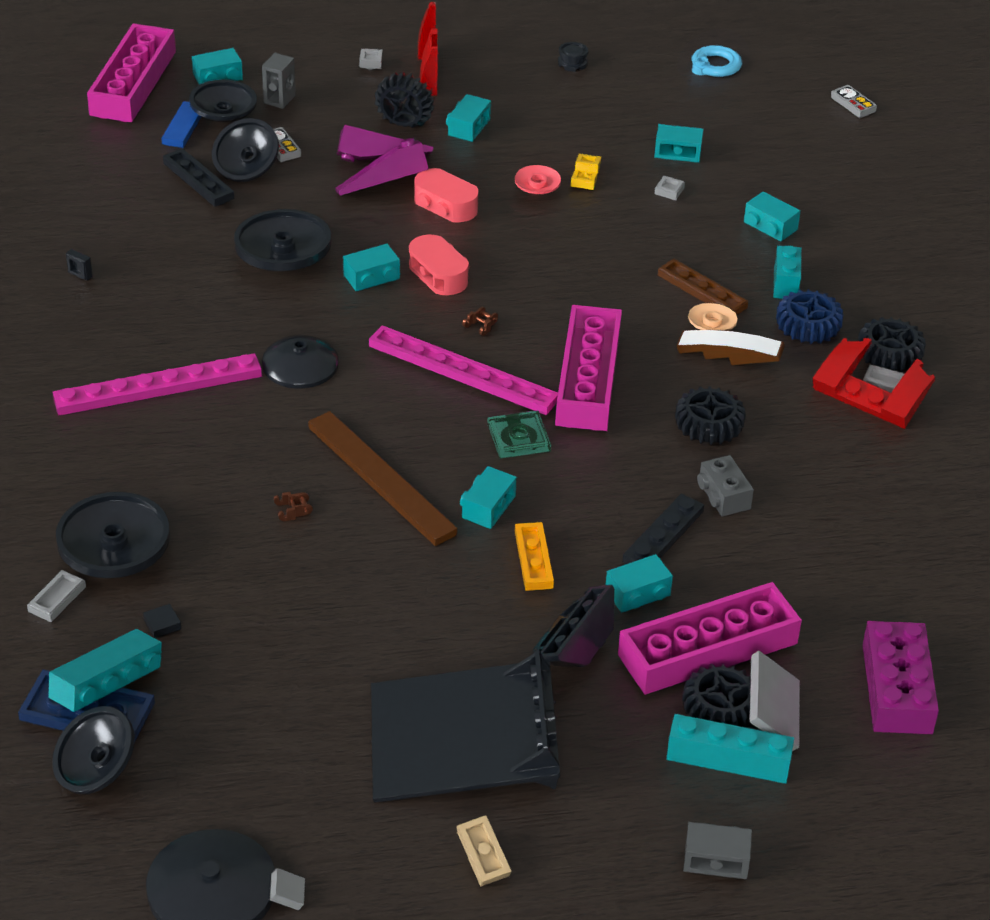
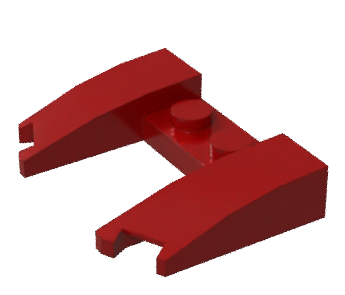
M435 2L429 3L422 19L418 38V60H422L420 82L427 83L426 89L432 90L431 96H437L438 32L436 29Z
M844 338L830 353L812 378L813 389L905 429L934 383L935 376H928L922 369L923 362L916 359L890 393L851 376L871 345L872 339L863 338V341H847V338Z

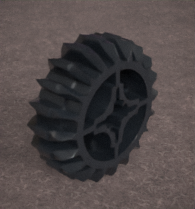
M394 72L391 76L385 77L378 85V89L375 92V105L379 106L377 112L383 113L382 119H389L390 124L395 123L398 126L414 128L416 125H424L430 119L431 113L434 110L433 103L435 97L431 96V89H426L427 83L420 82V77L415 79L412 73L406 76L404 72H401L399 75Z
M880 317L879 321L872 319L870 323H865L859 332L858 341H863V338L872 339L871 345L862 357L865 363H872L874 366L893 371L898 370L902 373L904 369L908 370L916 359L922 361V357H924L926 343L923 332L918 331V326H911L910 321L903 322L901 318L894 320L892 317L889 319Z
M710 385L708 389H703L699 386L697 391L690 389L689 393H683L682 398L678 400L675 411L678 429L682 430L683 436H690L691 441L697 439L700 441V444L709 442L710 445L713 442L722 445L724 440L731 442L733 437H738L744 427L746 417L743 402L738 400L737 395H730V390L721 391L720 387L712 389Z
M711 663L708 669L700 667L697 673L692 672L689 680L684 685L682 695L685 714H688L689 717L745 728L753 726L750 723L751 676H747L746 669L737 671L735 665L727 668L723 663L720 667H715Z

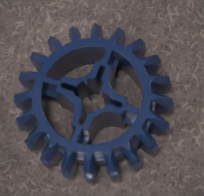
M798 289L797 293L790 292L788 296H783L782 301L779 302L777 307L776 319L779 330L784 331L785 336L791 335L792 340L799 339L801 343L808 341L810 344L817 341L821 344L823 340L830 341L831 337L837 336L840 328H842L844 315L841 304L836 302L834 297H828L827 293L820 294L818 290L811 292L809 289L803 292Z

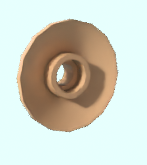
M715 303L696 305L690 309L688 314L690 323L700 330L729 331L736 326L738 319L736 313L730 308Z

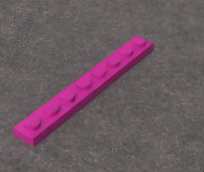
M382 325L369 338V347L544 415H547L557 403L558 392Z
M253 353L52 392L59 416L262 377V370L256 354Z

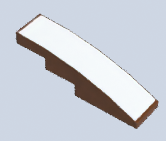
M683 330L676 345L679 353L703 351L705 359L729 357L731 365L780 361L785 347L784 342L775 339L723 330Z

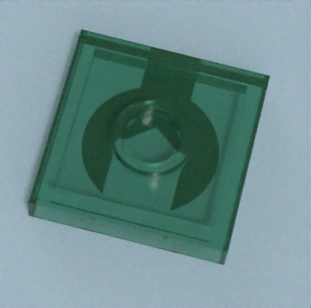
M539 411L488 417L487 424L499 458L551 451V443Z

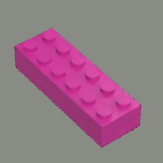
M134 23L131 25L87 92L89 116L120 120L121 122H133L176 53L173 29Z
M572 305L557 397L555 426L607 431L620 336L621 309Z
M770 582L621 630L618 656L644 695L685 682L689 680L692 672L697 673L700 667L708 669L711 663L715 667H720L722 663L725 667H730L751 660V655L757 651L768 654L798 644L802 620L775 584Z

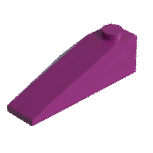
M344 125L340 133L337 155H340L342 160L354 162L355 159H378L395 146L401 145V141L404 139ZM422 144L425 155H430L433 147Z
M414 138L401 141V145L395 146L337 186L336 192L339 195H344L429 170L422 143L418 140L415 141Z

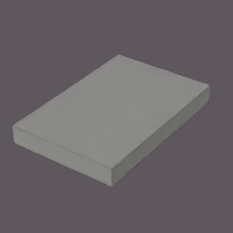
M757 651L751 655L750 723L761 731L795 737L792 750L794 751L799 748L800 680L761 651Z

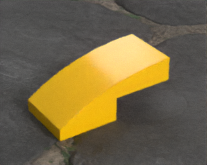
M578 155L575 171L571 178V187L594 189L601 163L600 156Z

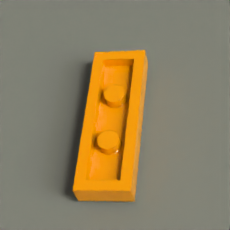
M543 523L515 524V536L525 591L553 589L554 579Z

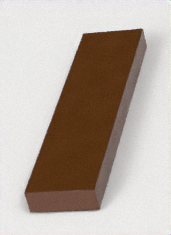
M672 259L658 269L659 277L704 303L726 306L734 311L736 316L748 308L749 301L675 259Z

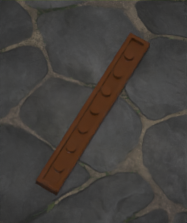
M331 411L308 421L309 429L434 546L457 535V527Z

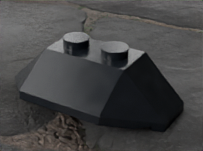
M613 585L589 587L584 592L585 595L574 601L558 616L533 648V654L536 649H539L545 660L550 661V665L560 667L587 666L614 630Z

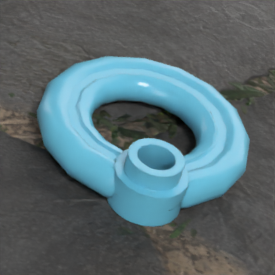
M710 45L696 50L692 56V72L697 75L725 77L735 74L742 66L741 56L736 51L724 46ZM707 57H724L728 59L729 64L713 66L710 65Z

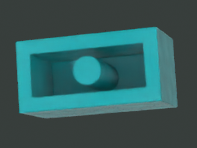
M234 48L192 56L193 76L199 85L212 80H243L242 61Z
M466 94L457 103L455 109L447 115L448 135L473 142L490 120L491 100Z
M658 124L654 158L699 163L703 129Z
M761 192L746 203L744 223L782 242L798 230L801 210L765 192Z
M388 244L343 256L344 277L355 291L400 279V259Z
M777 245L773 298L783 299V296H788L790 292L797 293L800 288L801 247Z
M487 466L481 475L478 474L469 491H465L461 496L462 518L491 529L516 497L517 477Z
M656 554L607 571L606 585H613L614 603L621 613L671 596L673 575Z

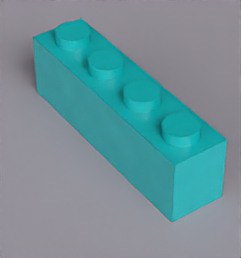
M134 629L50 671L49 698L75 712L160 668L162 642L138 629Z
M674 714L666 760L786 784L795 737Z

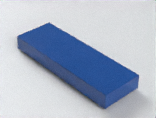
M183 101L162 136L163 145L184 148L201 119V116L192 110L189 102Z

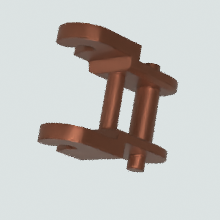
M481 307L476 312L471 311L467 315V319L463 320L462 325L467 328L477 321L484 323V328H480L479 334L485 336L491 331V326L498 321V314L493 313L491 315L485 312V307Z
M285 492L282 493L281 500H279L278 495L274 496L273 500L276 505L289 504V506H292V508H287L286 515H284L283 511H279L278 517L281 521L296 520V517L308 515L313 511L312 506L307 504L309 495L305 492L295 494Z

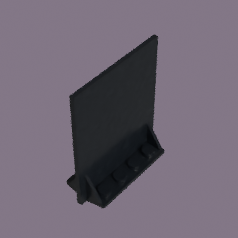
M536 649L534 654L516 664L371 683L374 803L535 782L550 786L551 789H556L557 780L560 778L556 716L554 711L556 701L553 698L550 661L545 660L539 649Z

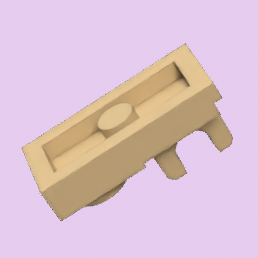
M486 815L457 825V833L480 886L510 876L511 869Z

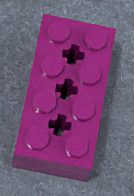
M867 621L862 645L873 732L933 734L939 709L925 623Z

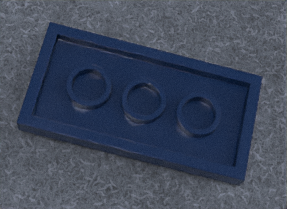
M42 669L18 712L20 721L64 731L72 720L89 709L100 706L113 707L129 718L134 729L136 741L155 704V699L152 694L121 687L73 712L49 698L50 671Z

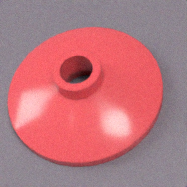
M531 165L520 169L516 173L515 183L525 192L547 194L558 189L561 184V176L550 167Z

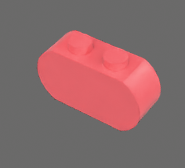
M430 168L429 170L419 172L415 176L414 201L417 205L451 222H466L473 219L478 213V188L442 169Z
M430 234L416 237L410 242L409 269L433 292L439 295H455L466 289L468 285L469 262L452 244H449L442 236Z

